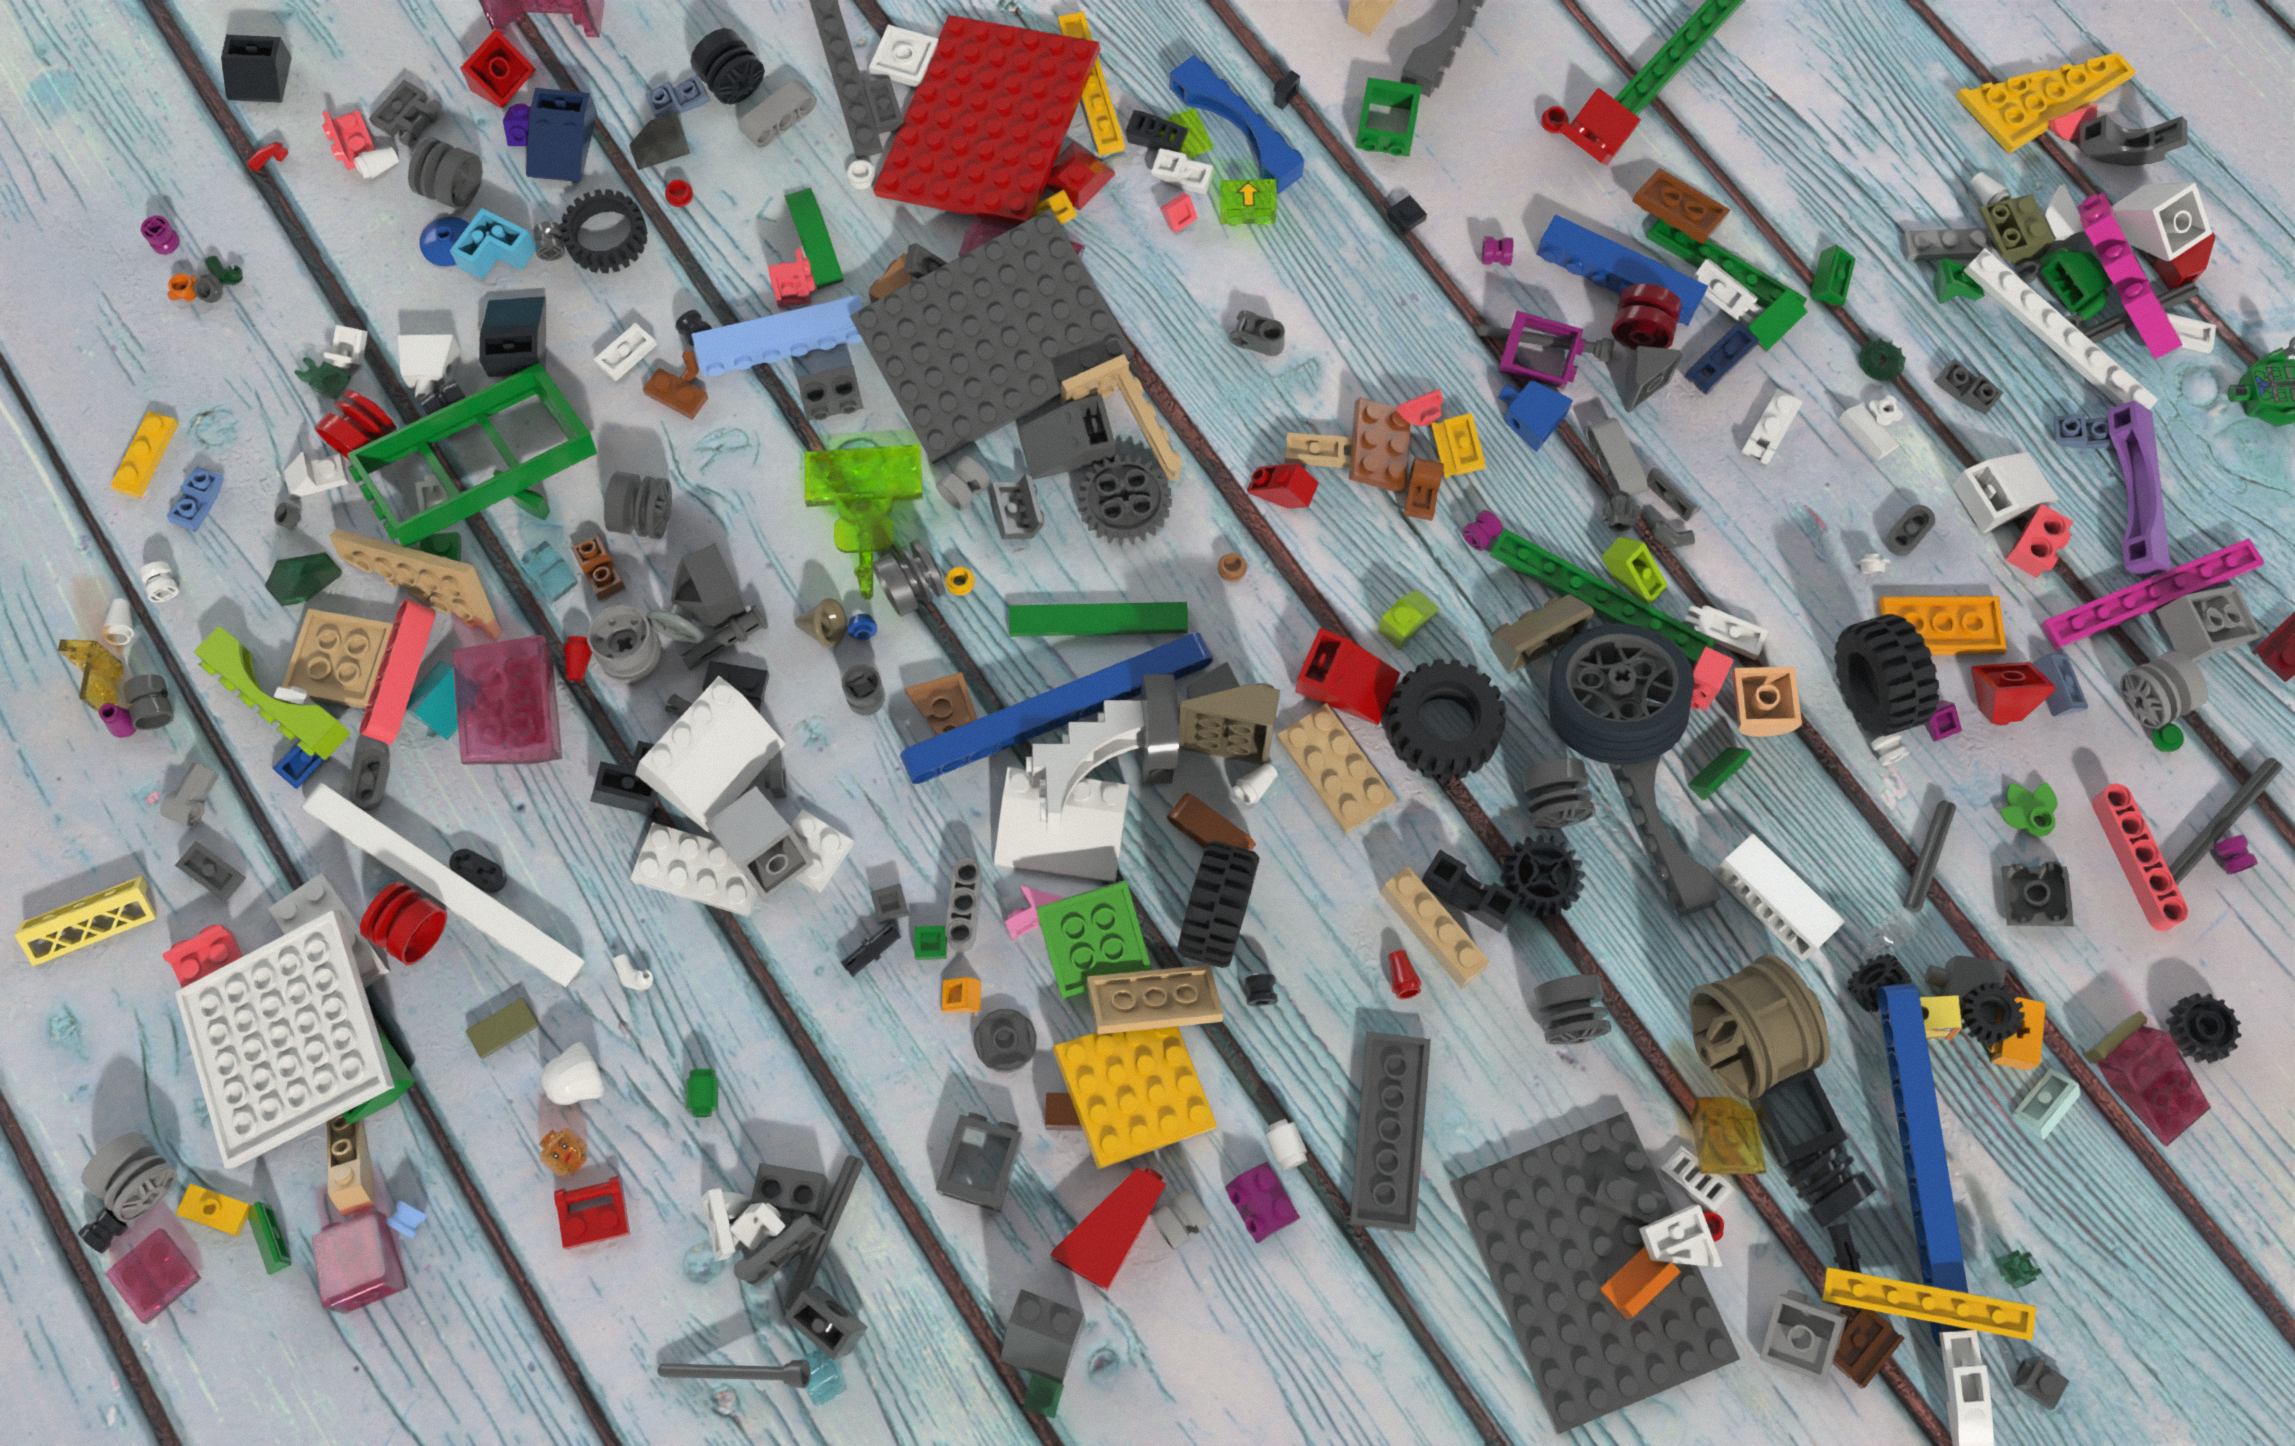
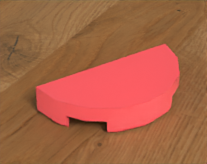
M2088 105L2049 119L2050 130L2055 132L2061 140H2079L2080 124L2097 117L2098 105Z
M1440 389L1407 401L1395 409L1410 424L1419 427L1428 426L1441 416L1443 396Z

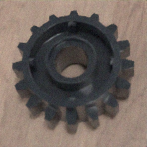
M2195 993L2189 996V998L2184 997L2177 1001L2178 1005L2170 1008L2169 1011L2173 1016L2166 1019V1023L2169 1024L2167 1036H2171L2174 1042L2172 1046L2182 1051L2184 1058L2187 1056L2194 1057L2196 1063L2206 1059L2208 1064L2218 1061V1058L2222 1060L2229 1057V1052L2238 1048L2235 1040L2242 1036L2238 1032V1025L2241 1023L2236 1020L2233 1014L2235 1012L2234 1009H2229L2224 1004L2225 1000H2215L2212 994H2207L2201 998L2199 993ZM2199 1023L2205 1025L2207 1034L2201 1030Z

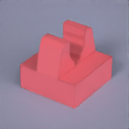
M1184 192L1160 207L1170 230L1175 233L1198 218L1190 195Z

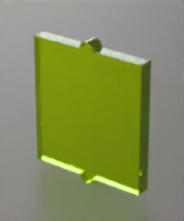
M1196 109L1180 114L1173 113L1172 117L1164 119L1188 128V134L1180 152L1186 154L1187 158L1193 159L1195 155L1213 149L1214 146ZM1161 131V133H1160V135H1159V138H1161V139H1162V137H1163V135H1164V132H1163V131ZM1171 134L1169 142L1173 143L1176 134Z

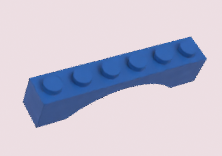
M1193 55L1170 72V90L1186 106L1216 113L1229 120L1242 131L1256 153L1260 178L1277 194H1280L1303 176L1304 159L1301 153L1296 149H1292L1279 132H1274L1260 114H1256L1251 110L1245 99L1241 96L1238 97L1224 79H1219L1206 62H1202Z

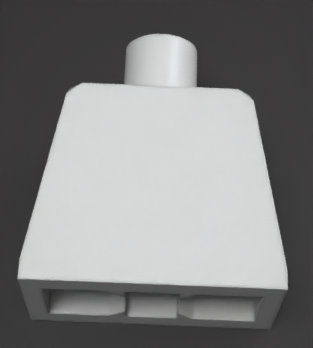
M398 335L401 376L408 388L415 389V398L417 400L433 392L434 389H439L440 386L453 379L461 351L453 335Z

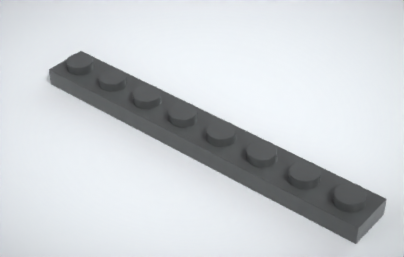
M809 0L856 159L883 153L838 0Z

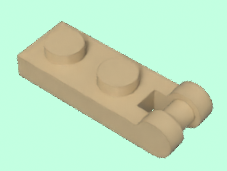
M1287 432L1284 463L1348 468L1350 470L1351 455L1343 454L1344 450L1351 451L1352 437Z

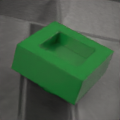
M946 926L915 927L916 960L947 959Z

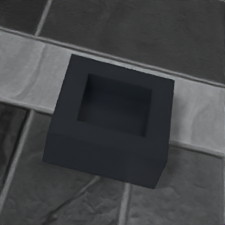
M1291 70L1285 78L1281 77L1275 84L1273 90L1275 92L1274 105L1281 110L1299 92V74Z
M1411 195L1390 207L1387 212L1388 217L1404 234L1424 222L1427 217V213Z

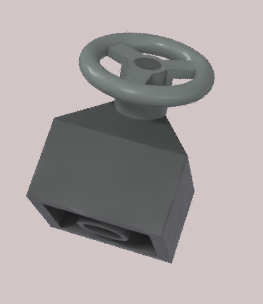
M715 543L681 558L674 578L671 596L672 605L669 611L652 610L647 613L646 618L650 626L661 634L680 642L696 644L703 640V633L691 622V619L717 630L728 625L730 619H737L747 613Z

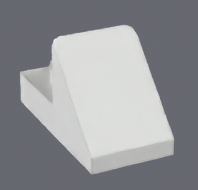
M301 452L284 471L291 499L349 484L344 459L340 454L310 461L307 455Z

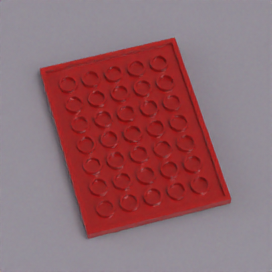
M948 15L938 38L939 43L921 85H918L903 119L904 124L899 128L874 186V194L876 197L1020 225L1034 216L1100 52L1099 42Z

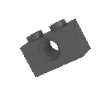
M820 1286L802 1291L785 1316V1319L833 1360L849 1355L868 1328Z

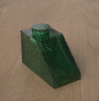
M326 552L277 560L265 587L281 607L307 602L338 579L343 572Z

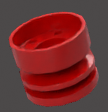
M346 390L342 394L344 402L337 400L334 403V407L342 417L326 413L314 427L317 434L328 445L348 460L350 459L347 453L371 443L370 440L375 441L385 436V434L388 435L397 430L394 422L377 404L352 390Z
M401 881L394 882L385 887L368 906L361 920L360 935L370 942L373 941L379 948L386 947L387 953L406 966L412 965L421 960L439 940L445 929L447 912L427 898L421 899V895L414 889L411 890L405 883Z

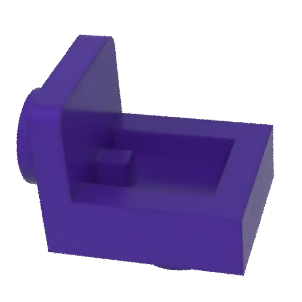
M515 104L509 107L503 119L508 146H528L531 106Z

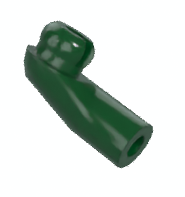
M210 256L205 260L210 274L216 276L221 284L237 285L242 281L243 277L240 267L234 265V269L231 266L224 268L217 256Z

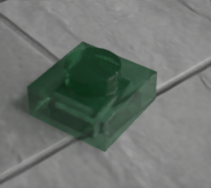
M1031 1376L1022 1409L1055 1419L1064 1385Z

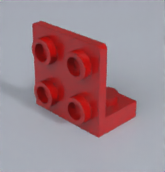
M1597 88L1572 123L1569 124L1565 121L1558 131L1597 161L1608 166L1639 125L1641 119L1602 89Z

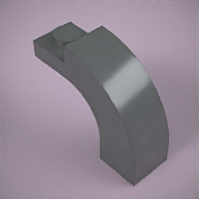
M2103 115L2080 124V148L2090 157L2109 164L2124 166L2152 164L2165 160L2166 152L2188 145L2187 120L2183 116L2144 129L2121 127L2108 115Z
M1173 674L1143 675L1140 696L1144 717L1142 784L1173 783L1174 769H1177L1179 754V713Z

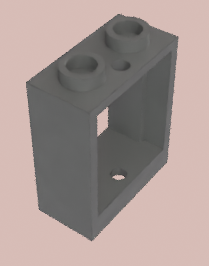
M969 1112L968 1117L960 1114L936 1191L939 1195L1000 1213L1022 1144L1023 1135L1017 1131L1018 1127L1013 1124L1000 1121L998 1126L988 1123L987 1117L977 1113ZM966 1128L1010 1141L994 1193L950 1180Z

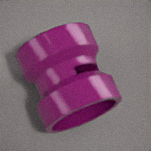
M154 215L144 220L140 229L141 233L156 253L169 254L178 248L180 243L179 236L164 217Z
M1484 236L1482 264L1491 265L1493 262H1498L1502 266H1511L1514 247L1513 238L1504 237L1502 240H1496L1493 236Z
M1487 510L1481 511L1475 518L1476 522L1468 523L1461 531L1466 542L1478 551L1485 549L1489 545L1491 538H1496L1503 532V526L1499 519Z
M2243 834L2231 837L2213 846L2217 855L2221 856L2225 862L2223 868L2227 875L2241 872L2258 864L2255 855L2249 853L2247 849L2248 841Z

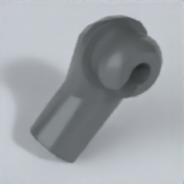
M1662 520L1652 524L1651 531L1653 537L1668 549L1693 545L1695 543V536L1692 530L1676 532Z

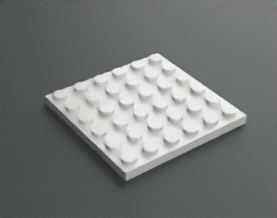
M332 910L175 992L224 1168L233 1169L394 1088L343 918L339 911Z

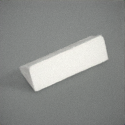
M1862 404L1847 409L1839 419L1840 423L1876 462L1900 446L1881 425L1876 423L1875 418Z

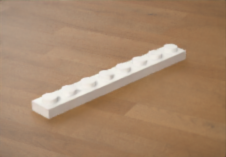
M1986 248L1963 270L2114 404L2119 406L2135 400L2150 410L2158 401L2152 393Z

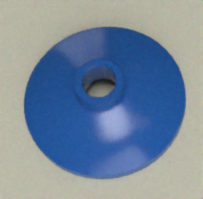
M442 217L431 222L423 230L419 241L423 256L429 262L438 266L448 267L457 265L450 253V249L468 227L469 223L458 217Z

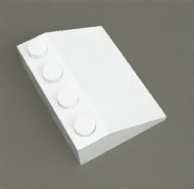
M718 676L639 761L635 775L705 831L709 832L705 823L741 796L769 764V760H772L785 746V742L739 691Z
M1008 767L1002 796L994 865L1116 883L1130 797L1129 785L1082 778L1066 800L1061 814L1060 833L1047 834L1046 822H1040V803H1045V798H1039V788H1032V775H1026V770Z

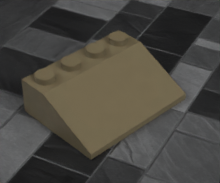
M1266 683L1248 684L1181 701L1179 749L1260 765L1268 763L1280 690Z

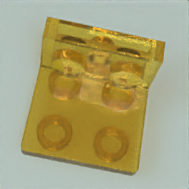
M60 639L58 651L84 673L79 698L97 713H99L101 706L106 703L117 705L118 697L116 691L118 681L123 676L122 662L97 641Z

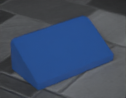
M300 740L272 767L276 773L295 789L324 761L316 753L310 757L299 748L297 744Z

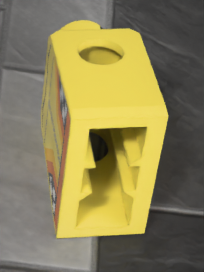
M1959 996L1920 997L1927 1040H1952L1962 1028Z

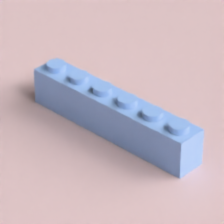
M856 295L693 333V343L703 377L719 376L727 371L745 370L761 363H775L780 359L791 356L800 357L812 351L830 350L838 345L861 342L862 338L850 318L851 314L863 309L860 296Z

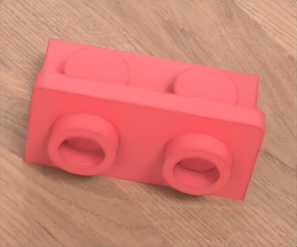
M359 110L335 119L331 118L328 111L322 113L326 123L322 124L323 130L328 140L333 139L335 143L330 145L337 162L342 160L348 170L356 167L353 158L358 157L359 153L376 150Z
M801 248L795 249L797 262H782L777 265L768 266L769 277L778 307L812 303L810 292L815 291L814 277L811 274L809 258L803 257Z
M219 924L204 928L198 936L190 940L175 943L162 956L166 962L172 965L181 988H184L243 957V954L232 931Z

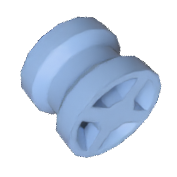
M399 1199L396 1204V1212L393 1216L387 1218L385 1224L414 1239L417 1234V1226L420 1222H424L428 1215Z

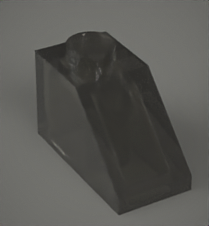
M676 112L650 120L629 145L638 170L690 154Z

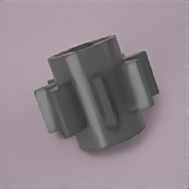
M1614 496L1611 498V502H1605L1602 521H1609V528L1611 530L1619 532L1628 531L1631 529V525H1636L1637 520H1639L1640 506H1633V499L1628 496Z

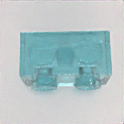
M546 540L536 548L528 550L522 556V559L517 562L523 571L520 577L528 585L529 591L538 601L544 598L550 606L578 584L565 560Z

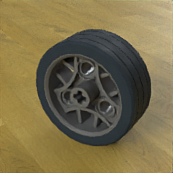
M1623 623L1606 624L1587 629L1572 637L1559 650L1553 661L1548 701L1550 721L1557 735L1571 749L1592 760L1615 765H1628L1655 759L1669 751L1681 739L1688 725L1694 687L1692 667L1684 652L1672 640L1657 631L1639 625ZM1652 699L1660 703L1649 702V700Z

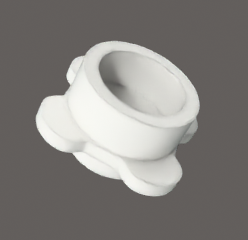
M1886 396L1883 400H1872L1870 402L1869 409L1872 411L1871 415L1875 418L1877 424L1884 426L1891 424L1893 420L1900 421L1902 419L1903 412L1898 410L1895 397Z
M1865 554L1864 559L1856 561V565H1861V573L1883 574L1885 573V565L1889 564L1890 560L1882 559V554Z

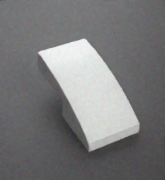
M1161 148L1151 171L1153 176L1167 183L1204 195L1207 194L1215 172L1213 165L1187 160L1186 154Z

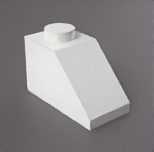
M2065 184L2059 185L2042 214L2055 240L2046 253L2060 248L2076 246L2086 233L2080 220L2081 217Z

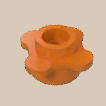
M183 273L171 277L168 282L170 291L167 294L170 300L185 299L187 302L193 301L196 298L194 284L198 278L195 276L189 277Z

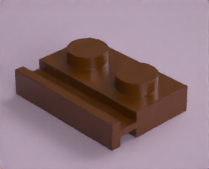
M1860 1308L1843 1329L1833 1365L1858 1384L1857 1386L1860 1389H1863L1905 1337L1892 1329L1893 1327L1875 1311Z

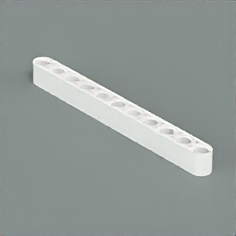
M320 782L300 806L315 819L564 988L569 985L584 965L585 961L323 783Z

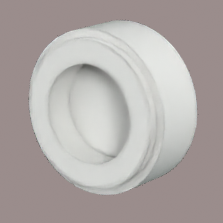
M865 160L851 163L847 169L850 185L857 189L870 187L875 181V171L872 164Z

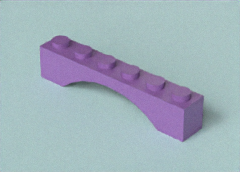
M2133 400L2108 409L2107 416L2110 437L2122 466L2128 494V524L2122 540L2125 569L2139 577L2146 578L2170 571L2171 564L2152 411Z

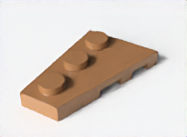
M962 672L904 688L905 694L937 736L977 720Z

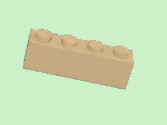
M1409 866L1384 884L1381 891L1382 897L1460 989L1464 988L1485 971L1490 963L1489 959Z

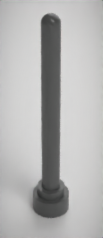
M1479 325L1477 327L1478 335L1508 340L1511 331L1508 328ZM1522 331L1519 342L1569 350L1572 340ZM1603 338L1602 340H1596V342L1586 341L1583 352L1594 354L1593 357H1599V361L1610 362L1614 348V339Z
M792 1360L790 1363H786L784 1367L664 1363L657 1369L658 1375L661 1377L783 1381L784 1384H788L790 1388H806L811 1375L810 1364L807 1360Z

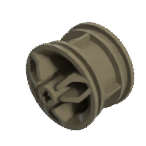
M1771 954L1762 955L1741 972L1709 985L1701 984L1690 992L1689 1012L1697 1054L1701 1061L1710 1067V1071L1741 1098L1746 1100L1756 1099L1766 1089L1773 1087L1776 1083L1796 1073H1801L1808 1069H1817L1827 1063L1830 1054V1043L1820 1001L1816 994L1807 987L1804 980L1779 957Z

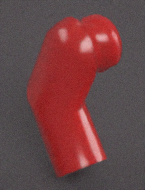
M275 141L259 148L246 164L251 170L258 173L272 156L281 162L289 152L282 146V143Z

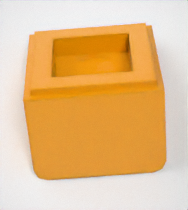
M971 977L943 980L941 1011H980V980Z

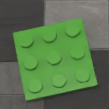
M1126 880L1035 907L1062 999L1086 992L1088 976L1152 970Z

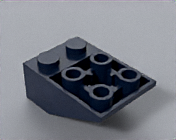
M535 88L529 116L527 177L573 182L582 181L597 115L590 93Z

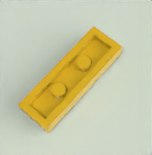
M148 411L110 486L115 491L142 498L179 423L174 418Z

